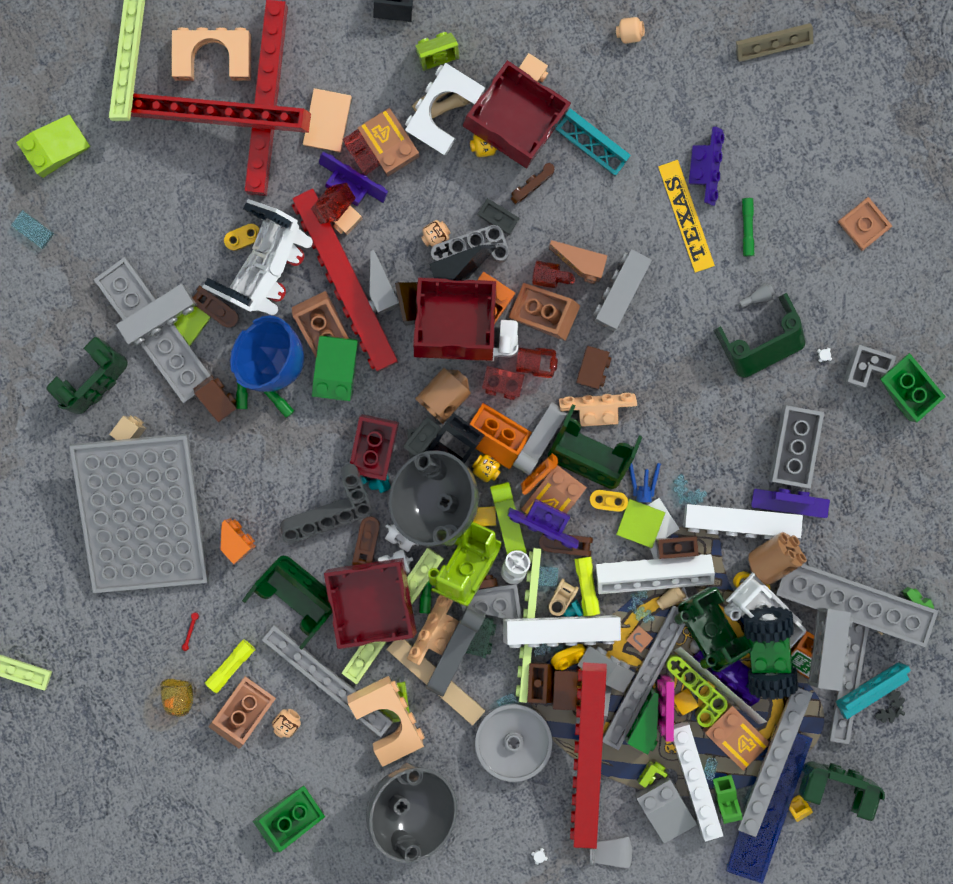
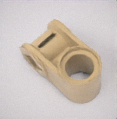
M562 578L548 603L549 612L555 616L562 615L575 597L579 587H573ZM554 602L562 604V609L559 612L552 610Z

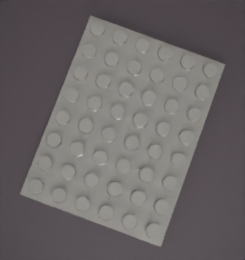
M188 434L71 444L70 453L93 593L207 583L208 574Z

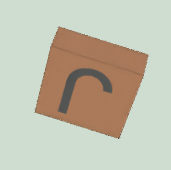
M638 625L626 640L641 653L653 637Z

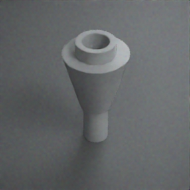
M765 282L751 296L741 300L740 304L744 308L752 303L774 300L772 296L775 295L771 284L767 286Z

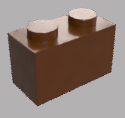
M587 346L576 384L596 390L600 386L603 387L606 379L603 373L605 368H609L612 357H608L610 352Z
M210 375L194 387L193 390L194 394L217 422H220L237 409L235 405L236 399L230 392H225L223 389L225 386L219 378L215 379Z
M697 536L656 539L657 557L659 559L699 556Z
M529 663L528 702L552 703L553 665L550 663Z
M554 668L552 702L554 710H576V705H580V700L577 699V686H581V681H578L577 669L556 670Z

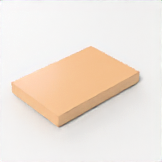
M314 88L309 110L311 113L309 133H305L303 146L341 153L352 99L351 95Z

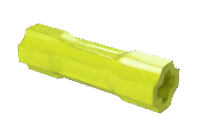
M592 557L574 559L581 588L583 616L600 614L599 601L596 596L593 579Z
M243 639L224 663L205 682L207 687L213 692L218 693L228 682V679L256 649Z

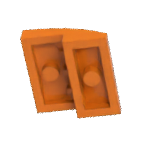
M552 453L521 483L524 495L530 493L556 468L558 457Z

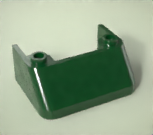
M787 293L778 297L786 312V315L781 320V326L785 332L782 335L750 350L748 344L743 340L729 343L721 326L714 330L737 376L741 378L749 377L804 348L806 340L801 319Z
M572 404L548 453V457L553 453L558 457L557 465L606 488H617L635 458L642 436H638L633 446L627 443H618L614 449L579 433L581 424L571 418L576 406Z
M280 556L256 581L242 600V602L246 603L254 593L263 599H269L275 594L303 617L300 622V629L308 636L299 648L301 650L333 613L326 587L288 556Z

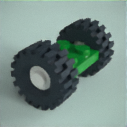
M765 606L761 609L758 607L755 610H749L754 617L750 618L746 614L743 615L744 634L752 646V651L750 652L752 668L748 671L749 692L757 698L762 697V699L771 698V700H775V698L783 699L784 696L790 697V694L794 695L798 691L797 670L792 665L790 637L794 634L792 611H789L787 608L783 609V607L775 608V606H771V608Z

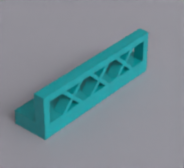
M571 108L555 129L614 176L619 173L631 156ZM568 120L574 125L575 132L566 133L561 128ZM586 134L589 136L590 144L582 145L579 143L578 135ZM593 146L603 147L605 156L597 157L593 153ZM616 157L621 161L616 170L609 166L608 158Z
M897 662L835 701L843 718L849 719L909 681L910 679L907 676V673L911 671L909 666Z

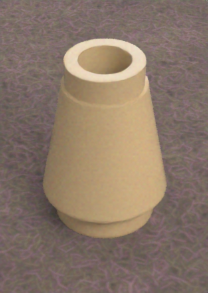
M681 587L669 588L656 601L659 607L664 610L683 602L686 595Z

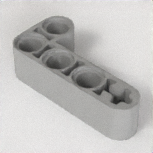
M491 225L434 245L431 249V257L434 261L449 257L448 252L443 253L442 258L434 256L437 254L436 250L446 251V246L448 245L452 255L459 253L452 249L455 243L463 245L462 251L476 247L470 242L475 236L481 239L480 245L496 246V249L491 253L493 260L496 262L506 261L509 250L501 228ZM492 230L499 233V237L495 240L488 236ZM498 248H502L506 254L504 257L499 258L495 255V251Z
M551 402L513 463V466L530 475L568 412L560 411V407Z

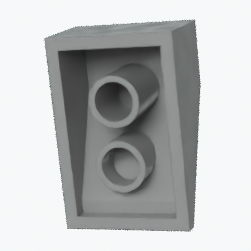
M372 250L370 251L371 300H369V304L374 313L378 312L381 316L400 306L376 252Z
M669 775L635 793L639 804L664 844L697 825Z

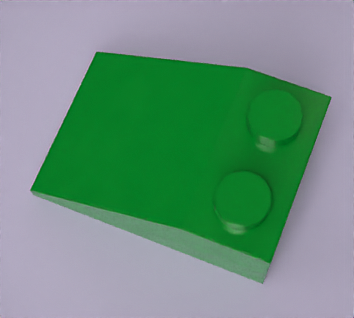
M319 336L312 397L351 400L353 396L358 340Z
M910 353L880 378L896 406L912 422L917 423L946 397Z
M653 687L625 737L627 744L647 755L650 751L653 752L658 743L656 741L658 693Z
M303 785L253 820V823L272 851L281 852L325 818V816Z

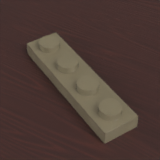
M809 23L736 41L737 59L740 62L813 44V27Z

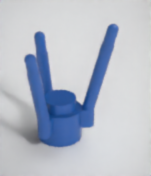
M631 463L629 471L633 486V496H636L637 502H652L661 466L660 463H657L651 488L648 486L649 470L645 469L644 486H639V489H637L633 464Z

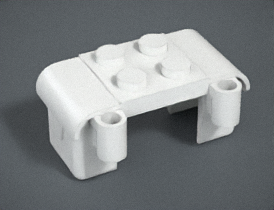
M501 320L499 348H493V361L494 358H511L516 355L519 346L517 345V321Z
M752 572L726 599L729 604L725 607L724 612L728 617L736 621L741 616L743 617L744 614L750 618L754 617L749 610H755L758 607L760 609L765 606L767 608H771V606H775V608L783 607V609L789 608ZM793 612L794 634L790 637V649L806 633V628L802 625V621Z

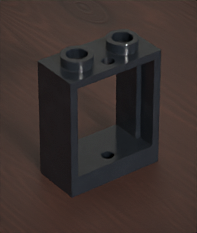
M453 412L427 451L447 452L466 463L485 435ZM446 431L470 447L463 458L440 442Z

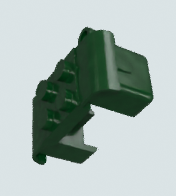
M98 337L92 338L84 349L100 367L78 390L67 380L63 382L58 376L47 385L46 390L60 403L57 405L59 408L74 414L84 413L91 405L98 403L107 390L114 387L116 380L127 368L128 362L125 356L116 352L107 342Z
M707 587L678 604L679 613L675 615L674 620L678 625L685 623L704 655L700 660L701 667L704 669L712 668L715 672H720L752 651V646L745 635L737 638L718 605L725 601L718 588Z
M809 761L803 765L802 771L804 776L799 788V795L805 801L820 805L828 778L855 786V798L851 812L857 813L856 817L868 821L874 820L880 799H885L883 789L874 781L865 778L857 770L849 768L846 771L841 768L842 766L835 763L826 765Z

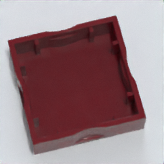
M507 60L494 77L489 89L480 96L466 115L463 127L527 169L567 113L571 102L550 88L541 85L529 74Z
M418 278L417 314L413 344L414 357L493 361L496 281H453L440 278Z
M404 558L332 568L324 573L328 600L333 611V627L337 649L363 646L378 641L390 642L414 638L417 631Z

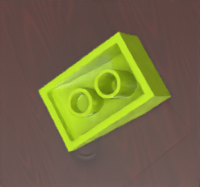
M447 32L436 35L434 39H422L415 45L423 71L459 59L458 43L452 33L447 34Z
M67 115L34 130L16 142L37 175L42 178L91 147L71 115Z

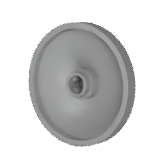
M514 703L501 705L490 711L479 724L475 738L476 753L482 766L494 777L509 782L524 781L538 774L547 764L552 751L551 731L546 720L533 708Z

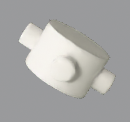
M830 348L817 350L820 363L832 360Z
M543 848L531 853L537 865L548 859V857H545Z

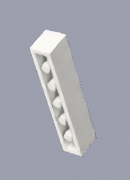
M686 504L683 528H688V532L699 533V529L707 530V534H718L719 531H725L728 536H738V533H745V537L749 538L765 535L764 539H771L777 534L784 532L790 536L795 535L797 538H801L803 515Z
M711 555L596 564L598 594L714 585L715 572Z
M616 615L503 619V642L509 645L510 648H520L521 644H528V647H540V644L547 643V646H559V643L575 646L577 642H584L585 645H595L596 641H603V644H614V641L621 640L620 617Z
M687 721L675 724L673 743L702 837L705 842L722 837L723 832L690 725Z

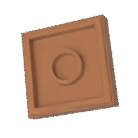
M869 197L838 221L861 251L892 227Z

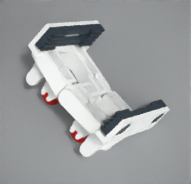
M248 199L243 210L263 220L252 247V253L248 256L230 287L227 288L207 277L202 288L250 312L259 310L275 315L278 312V307L270 300L275 302L281 301L286 294L285 287L281 283L276 282L277 279L280 278L286 263L297 266L304 260L303 250L294 244L309 248L313 241L312 238L299 229L298 220L276 208Z

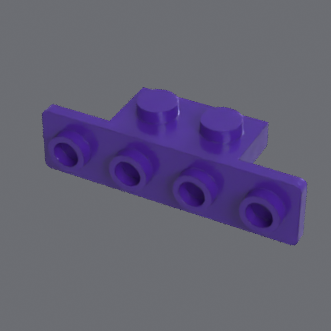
M712 127L710 145H693L689 184L706 185L704 203L710 206H715L718 199L719 167L723 157L721 149L725 139L723 130L718 127Z
M325 152L321 153L319 164L333 172L325 184L327 189L357 207L366 194L384 203L388 191L382 185L376 184L366 175L360 174L349 165L338 161L333 155Z
M779 488V492L761 489L753 490L752 508L820 518L828 517L829 499L809 497V492L798 491V495L790 494L791 490Z
M537 499L533 502L527 515L511 507L508 509L507 516L510 517L511 521L518 524L521 522L534 532L540 531L550 540L557 539L567 548H578L579 541L563 533L570 515Z
M699 651L692 657L700 663L704 655ZM741 661L734 662L720 672H715L712 668L707 669L747 705L753 706L759 702L760 698L751 695L746 687L749 682L748 671L750 668Z

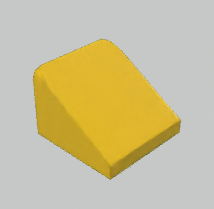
M688 688L674 695V703L682 716L699 707Z
M800 795L785 802L796 822L813 813L807 801Z

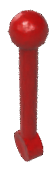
M196 612L191 614L192 621L185 643L181 647L183 651L189 649L188 643L195 621L199 618V614Z

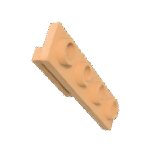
M622 393L620 395L604 394L602 396L586 395L575 398L568 396L559 399L560 411H569L572 404L576 405L574 410H579V423L581 427L618 424V407L637 406L635 394Z
M442 595L438 596L431 613L419 632L417 640L410 649L407 657L408 660L420 665L428 649L440 655L443 654L459 623L458 620L447 615L453 600Z

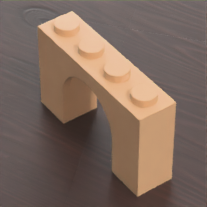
M181 27L177 28V30H172V77L175 81H194L195 55L202 46L208 43H219L228 49L229 77L232 81H251V34L246 28H235V30L216 28V30H208L201 27L196 30H189L188 28Z
M389 676L347 696L348 705L356 720L379 709L391 710L401 719L399 727L395 732L373 743L374 753L382 767L424 747L422 739L425 738L421 728L417 729L415 726L417 722L413 713H408L406 709L408 704L405 698H400L398 694L400 690L396 681H391Z

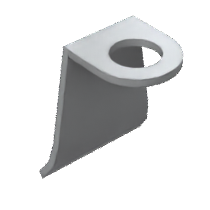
M629 837L597 841V849L590 848L591 865L598 863L630 868L632 846Z

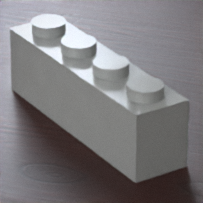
M180 284L119 322L116 326L128 345L138 346L145 341L144 338L148 335L154 336L158 334L164 325L170 326L177 322V317L184 314L185 316L193 312V307L197 304L186 286Z

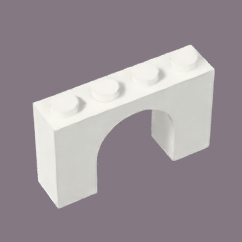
M445 63L444 66L440 65L435 73L437 78L434 83L430 82L425 90L427 93L425 98L420 99L416 104L415 109L417 111L414 116L410 115L407 119L405 131L440 153L447 155L456 138L440 129L434 123L431 116L433 102L441 94L453 92L475 104L480 96L484 94L486 88Z

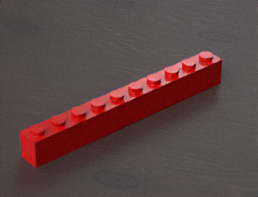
M266 0L254 104L277 106L288 6L285 1ZM252 128L245 183V192L247 194L267 196L274 130Z
M134 93L131 117L309 133L311 113L304 108Z
M312 188L292 198L294 201L292 207L296 215L300 214L303 219L300 224L304 232H309L313 241L311 245L313 250L317 248L320 254L317 256L321 266H326L328 272L325 275L330 284L334 283L336 287L334 293L338 301L342 300L345 305L342 308L347 318L351 317L353 324L350 326L355 335L359 334L362 340L359 344L363 352L367 351L370 356L367 359L372 370L376 368L377 372L398 363L392 347L369 304L367 296L316 192Z
M583 662L582 670L578 669V681L582 682V687L577 689V699L581 700V706L577 705L576 717L580 718V723H576L575 735H579V741H575L574 753H578V759H574L573 769L577 771V776H573V788H576V794L572 793V805H575V811H571V823H575L574 828H570V840H574L575 848L597 849L607 664Z

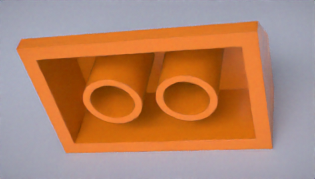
M482 403L470 422V425L485 435L475 449L489 455L508 469L512 467L532 433Z

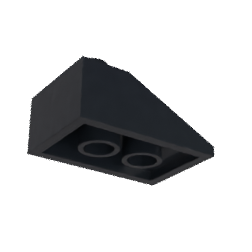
M374 0L373 18L411 22L414 0Z
M478 245L432 262L429 265L433 277L453 281L467 280L496 249V246Z

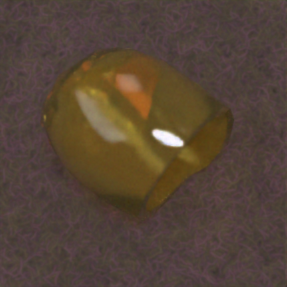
M176 679L163 680L160 686L164 710L169 715L183 717L189 714L193 703L192 682Z

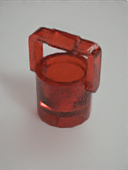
M536 261L533 272V285L556 289L558 283L573 285L575 282V277L571 272L560 271V264Z
M519 347L516 372L529 373L533 376L552 378L554 376V371L557 370L558 364L555 350ZM541 355L552 356L550 358V371L539 370Z

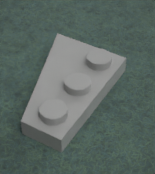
M517 584L478 589L469 604L485 612V615L504 619L522 618ZM462 605V611H465L466 606Z

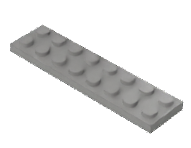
M125 257L94 279L122 320L156 300ZM166 324L161 327V331L154 336L150 334L145 337V341L141 346L180 400L185 404L196 396L193 388L211 374L174 324L170 326Z
M805 564L781 578L776 596L816 610L819 607L851 612L853 623L924 648L927 647L938 614V610Z

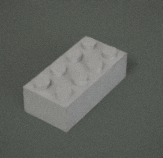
M632 249L629 253L625 252L619 263L622 266L620 271L616 269L610 280L613 283L611 288L607 287L601 298L604 300L603 304H598L592 315L596 317L595 323L613 332L618 328L652 259Z
M787 405L782 406L769 482L811 489L824 412Z
M818 607L808 685L841 691L842 687L845 686L846 677L843 674L844 667H847L848 664L846 650L850 646V636L848 634L849 628L853 624L851 612Z

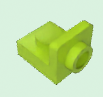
M649 761L637 779L638 783L645 788L648 784L651 785L656 778V772L666 778L668 774L665 771V767L657 761L655 764Z

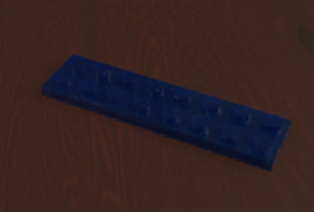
M777 725L774 726V729H773V732H772V735H771V738H770V741H769V744H768L766 753H767L768 748H769V746H770V743H771V740H772L773 735H774V733H775V730H776V728H777ZM797 732L757 836L754 837L738 831L725 869L726 872L763 884L812 743V737Z

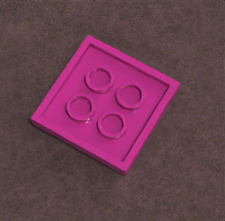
M660 674V679H657V691L660 694V699H658L660 718H658L657 729H659V733H661L665 741L674 742V681L668 674Z

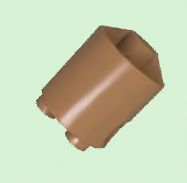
M443 367L415 399L444 424L471 394L468 379L459 370H446Z
M782 532L752 550L748 558L751 571L763 583L771 585L801 567L807 559L799 547L800 542L795 535L790 536Z

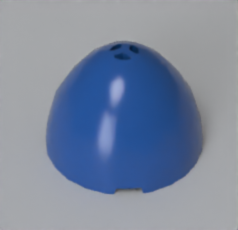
M268 315L253 320V324L247 330L240 332L231 351L230 366L237 379V383L245 388L259 392H272L289 386L299 377L303 369L304 350L300 338L292 327L279 317Z

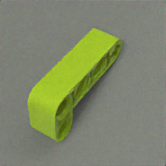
M509 482L490 486L507 555L516 550L527 554L520 525L511 521L510 517L507 516L510 507L515 509Z
M675 654L668 656L665 662L667 669L704 702L695 712L696 721L702 727H710L726 710L727 700L681 657ZM671 661H678V665L682 668L681 672L676 667H672ZM693 673L694 678L692 681L687 682L684 680L685 674ZM701 686H708L706 694H699L698 691ZM715 699H722L720 707H713ZM708 713L709 719L705 722L700 721L701 714Z

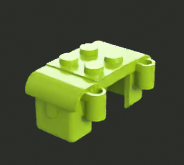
M474 522L465 533L457 538L454 544L458 547L448 564L443 565L440 571L436 568L428 571L429 583L435 586V588L431 589L433 592L466 607L478 591L502 545L500 541L496 540L494 531Z

